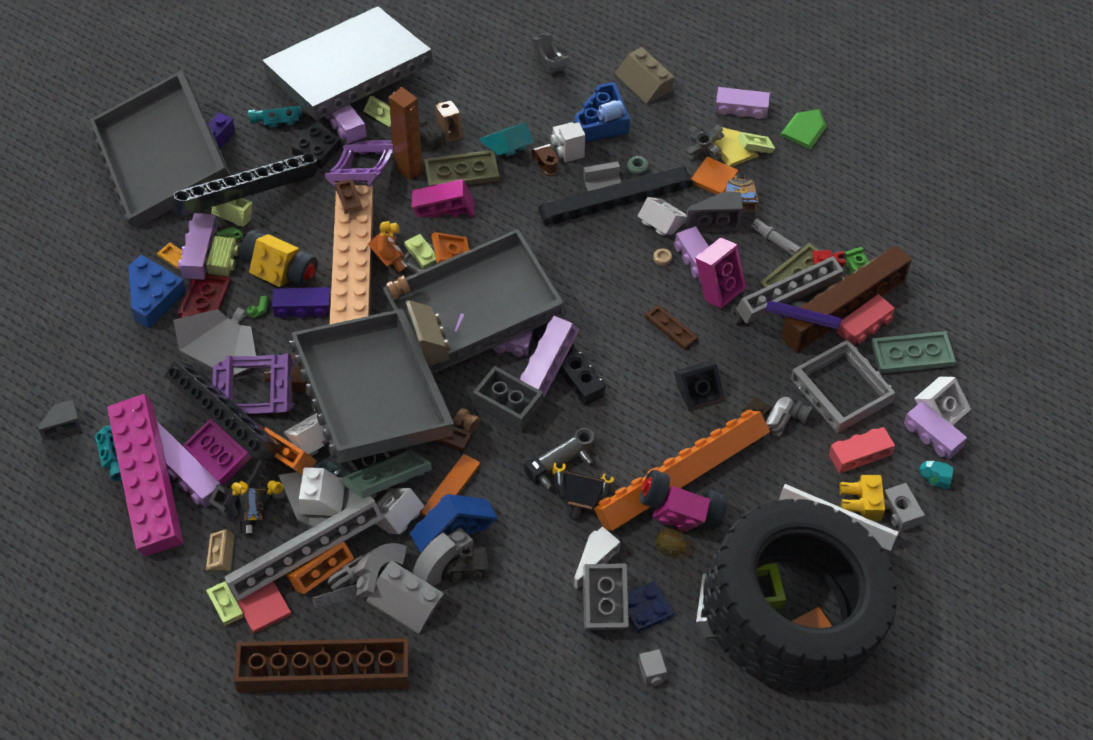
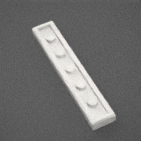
M785 484L779 500L794 499L796 501L804 499L814 501L815 505L823 503L834 507V512L840 510L852 517L853 523L859 522L869 531L868 536H874L882 548L889 551L892 550L898 535L897 531Z

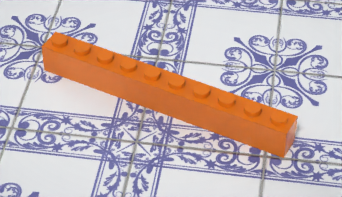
M747 410L741 414L742 417L739 419L730 420L726 423V427L712 431L710 437L696 441L694 443L695 446L692 448L683 449L676 458H669L663 462V466L651 470L668 474L670 477L669 488L672 486L681 488L770 432L760 411ZM646 476L633 480L631 482L632 485L627 488L618 489L615 492L616 495L611 498L607 497L599 501V505L594 510L606 530L613 531L649 508V506L640 503L641 486Z

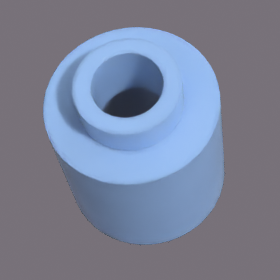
M616 100L600 105L599 110H597L599 119L604 122L619 118L625 113L622 102Z

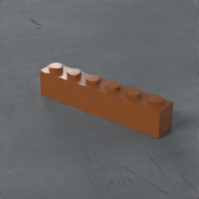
M401 87L389 96L395 169L411 180L414 177H418L423 171L418 100L414 95Z

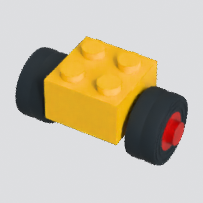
M251 230L243 239L240 247L241 259L251 263L249 273L279 287L289 282L306 287L314 278L318 268V259L315 256L303 251L298 253L299 248L258 230Z

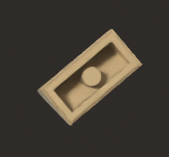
M225 529L210 534L206 570H231L235 535L229 530Z

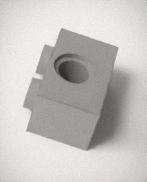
M907 483L884 490L885 510H888L890 513V520L894 527L897 526L901 532L922 525L925 515Z

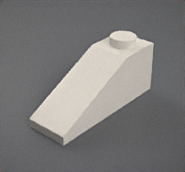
M601 527L598 531H593L588 537L574 578V587L576 589L583 584L584 564H606L620 551V541L604 527Z

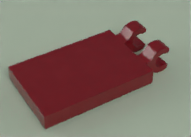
M206 274L204 280L192 279L179 308L178 317L183 318L216 309L220 311L231 284V278Z

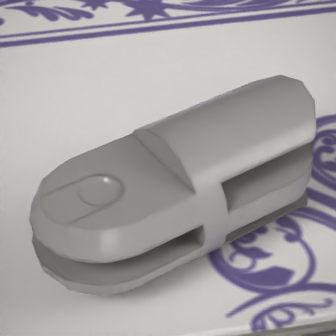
M783 397L777 401L766 421L769 431L776 437L782 434L795 407V403L789 397Z
M363 556L349 562L328 579V584L332 585V590H340L346 585H353L358 581L360 576L353 573L357 563Z

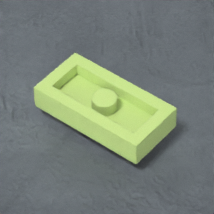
M370 96L364 112L391 127L390 106L376 97Z
M740 132L737 137L745 150L772 154L775 149L769 137Z
M421 234L404 242L407 250L423 270L437 264L435 252Z
M226 581L206 590L224 626L244 617Z

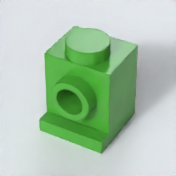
M862 247L845 252V266L850 275L859 267L869 263Z

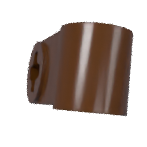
M546 144L532 149L533 159L537 160L536 163L543 173L547 176H555L559 170L557 167L559 159L551 145Z

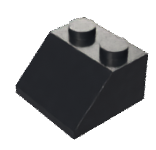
M706 361L674 371L677 387L689 411L725 401L716 363Z

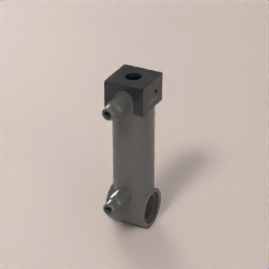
M581 428L576 431L575 436L540 457L533 456L524 461L525 474L534 485L541 482L544 487L551 490L553 485L547 478V475L552 473L554 463H556L557 468H560L562 464H567L580 456L585 463L591 466L593 460L588 453L594 448L593 431L588 428Z

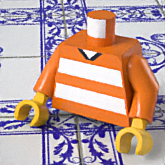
M390 221L382 222L380 224L381 232L367 244L387 267L394 266L398 273L407 268V265L402 260L405 254L395 243L396 237H394V233L400 232L399 225L397 223L390 224Z

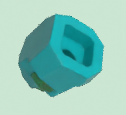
M926 461L920 466L919 473L925 480H928L930 485L949 490L953 467L946 463Z

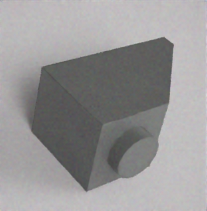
M65 401L51 408L38 426L42 439L81 428L74 401Z

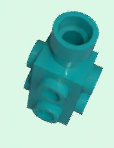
M301 106L262 111L248 110L250 124L264 121V125L268 124V127L279 126L278 123L285 122L286 125H293L302 116ZM288 109L292 110L293 114L290 116L286 114V110ZM271 111L275 113L273 118L269 117V112Z
M107 425L95 435L102 468L110 469L111 480L122 481L111 425Z

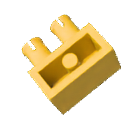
M861 475L860 481L855 483L840 482V495H858L859 500L842 499L841 508L850 512H859L862 517L871 521H882L885 505L881 475Z

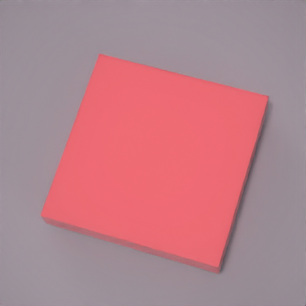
M273 581L239 601L236 600L253 634L291 615V611Z

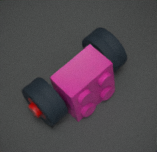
M651 470L641 486L640 503L655 509L653 518L659 520V523L663 525L671 524L684 532H688L699 525L711 529L719 526L727 506V497L724 494L708 490L702 497L674 486L669 488L670 477L668 474L657 470Z

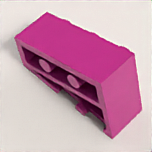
M463 179L412 190V208L417 217H441V214H452V217H458V214H469V217H475V200Z

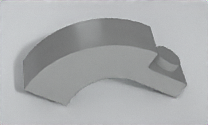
M461 528L448 536L443 532L423 550L415 564L413 574L431 586L437 585L441 582V575L447 563L456 555L473 546V539Z
M397 543L384 544L364 555L357 563L353 573L360 576L357 581L358 589L356 596L365 598L374 593L380 568H386L391 560L400 566L403 565L407 546Z

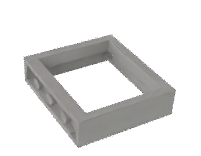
M848 339L792 370V382L837 434L893 403L895 392L891 388L892 386L884 381L881 374L875 371L870 362L858 352L857 347H854ZM843 356L846 357L880 396V398L846 417H843L808 377V375Z

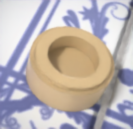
M667 249L656 250L653 257L654 262L660 266L670 264L672 260L671 252Z

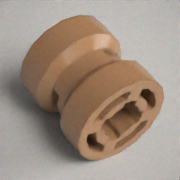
M404 276L398 277L397 281L386 283L393 300L398 299L402 294L406 295L411 292Z
M462 408L456 414L453 422L457 427H462L465 431L473 433L478 428L481 419L476 415H471L467 409Z

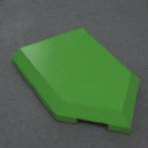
M820 109L798 112L780 136L811 150L826 130L827 125Z

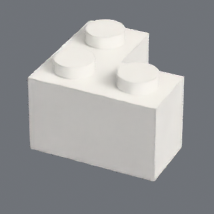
M571 122L553 127L551 142L557 146L559 158L562 157L565 163L584 158L585 133L580 123L573 124Z

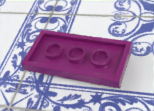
M211 418L183 445L222 485L230 480L252 458L241 445Z

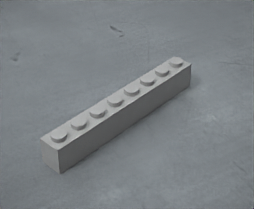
M368 496L224 578L236 600L239 601L384 518L376 502Z

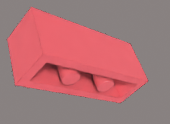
M878 294L844 318L836 333L845 341L848 339L853 346L857 343L861 344L869 334L874 335L880 329V326L883 324L888 325L892 321L895 308Z
M884 427L875 428L865 434L854 435L845 441L835 442L831 445L829 456L838 472L842 473L891 456L895 444Z

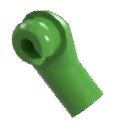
M234 227L216 232L217 237H234L236 241H240L243 238L242 231Z
M261 296L259 306H252L247 309L251 318H258L265 314L268 310L270 298Z

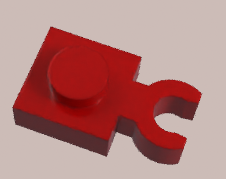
M831 250L813 251V265L834 256L839 265L843 267L846 264V260L841 259L844 258L845 253L839 251L832 254Z

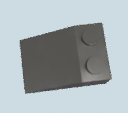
M722 192L689 206L685 230L696 226L699 232L740 231L743 211L741 192Z

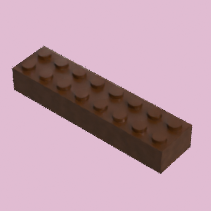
M897 245L891 249H886L882 255L871 259L867 265L859 267L853 274L845 276L839 283L831 285L827 291L817 294L813 300L802 304L800 308L838 317L843 320L878 294L882 297L905 282L912 259ZM786 316L781 339L795 353H798L834 328Z
M409 639L237 642L234 684L237 693L409 688Z

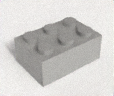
M584 564V630H626L628 628L627 564Z

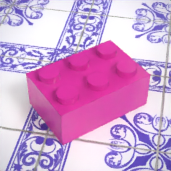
M719 238L695 257L704 298L708 303L723 308L746 289L737 244Z

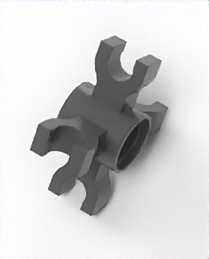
M694 125L688 129L691 133V138L697 141L694 146L686 149V152L689 154L688 157L692 161L700 153L704 155L711 154L717 161L722 157L719 153L720 149L714 145V142L724 137L722 133L723 128L717 125L710 133L700 132Z

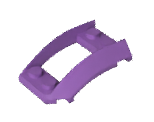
M367 140L355 141L351 145H343L344 150L338 163L330 170L331 173L325 174V178L334 187L335 183L353 179V181L358 183L368 182V187L378 180L389 163L393 152L392 141ZM356 152H359L361 155L368 154L369 152L382 154L380 161L374 168L351 169Z
M289 353L265 356L229 355L226 356L224 361L218 362L213 366V385L233 402L234 368H271L270 403L235 405L245 414L289 412L295 405L291 403L292 366L296 365Z

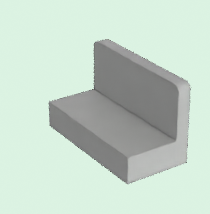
M612 162L584 167L583 179L587 191L621 183L619 163Z

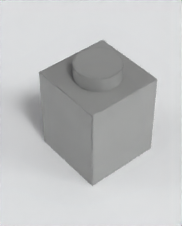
M660 649L639 654L638 664L645 685L658 686L666 680L667 670Z

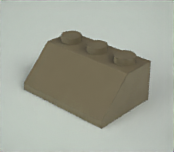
M643 47L628 54L615 72V76L646 105L673 90L674 76Z
M410 300L406 301L428 366L449 360L448 351H451L448 340H443V338H446L443 326H438L442 324L439 314H434L430 306Z

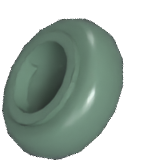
M635 156L629 159L627 168L634 175H642L647 172L649 163L645 158ZM639 163L643 166L636 167L634 164Z

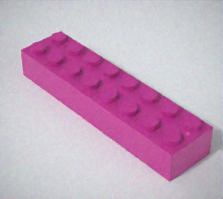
M145 394L108 406L107 409L136 549L144 556H148L184 544L153 402Z

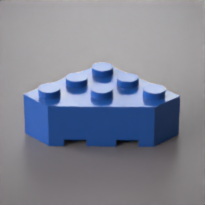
M615 82L598 85L594 94L584 103L582 110L575 115V123L579 122L585 133V142L629 133L630 117ZM614 100L622 102L625 113L621 117L608 122L599 119L597 110H599L600 105Z
M140 255L128 266L131 308L135 321L150 329L186 293L182 278L145 256Z
M446 494L428 512L427 516L416 524L410 535L418 550L422 553L429 543L443 532L448 536L461 528L466 534H472L476 531L480 533L488 529L498 517L487 499Z

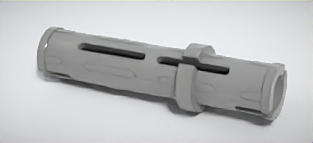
M758 218L753 222L755 225H751V228L763 235L764 239H769L792 256L801 250V247L775 231L774 227H769Z

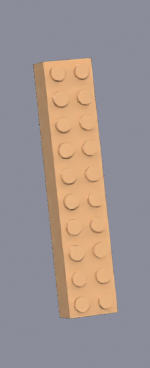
M355 185L362 204V210L344 214L336 191L330 324L370 316L372 249L367 243L373 239V185L369 187L368 185Z

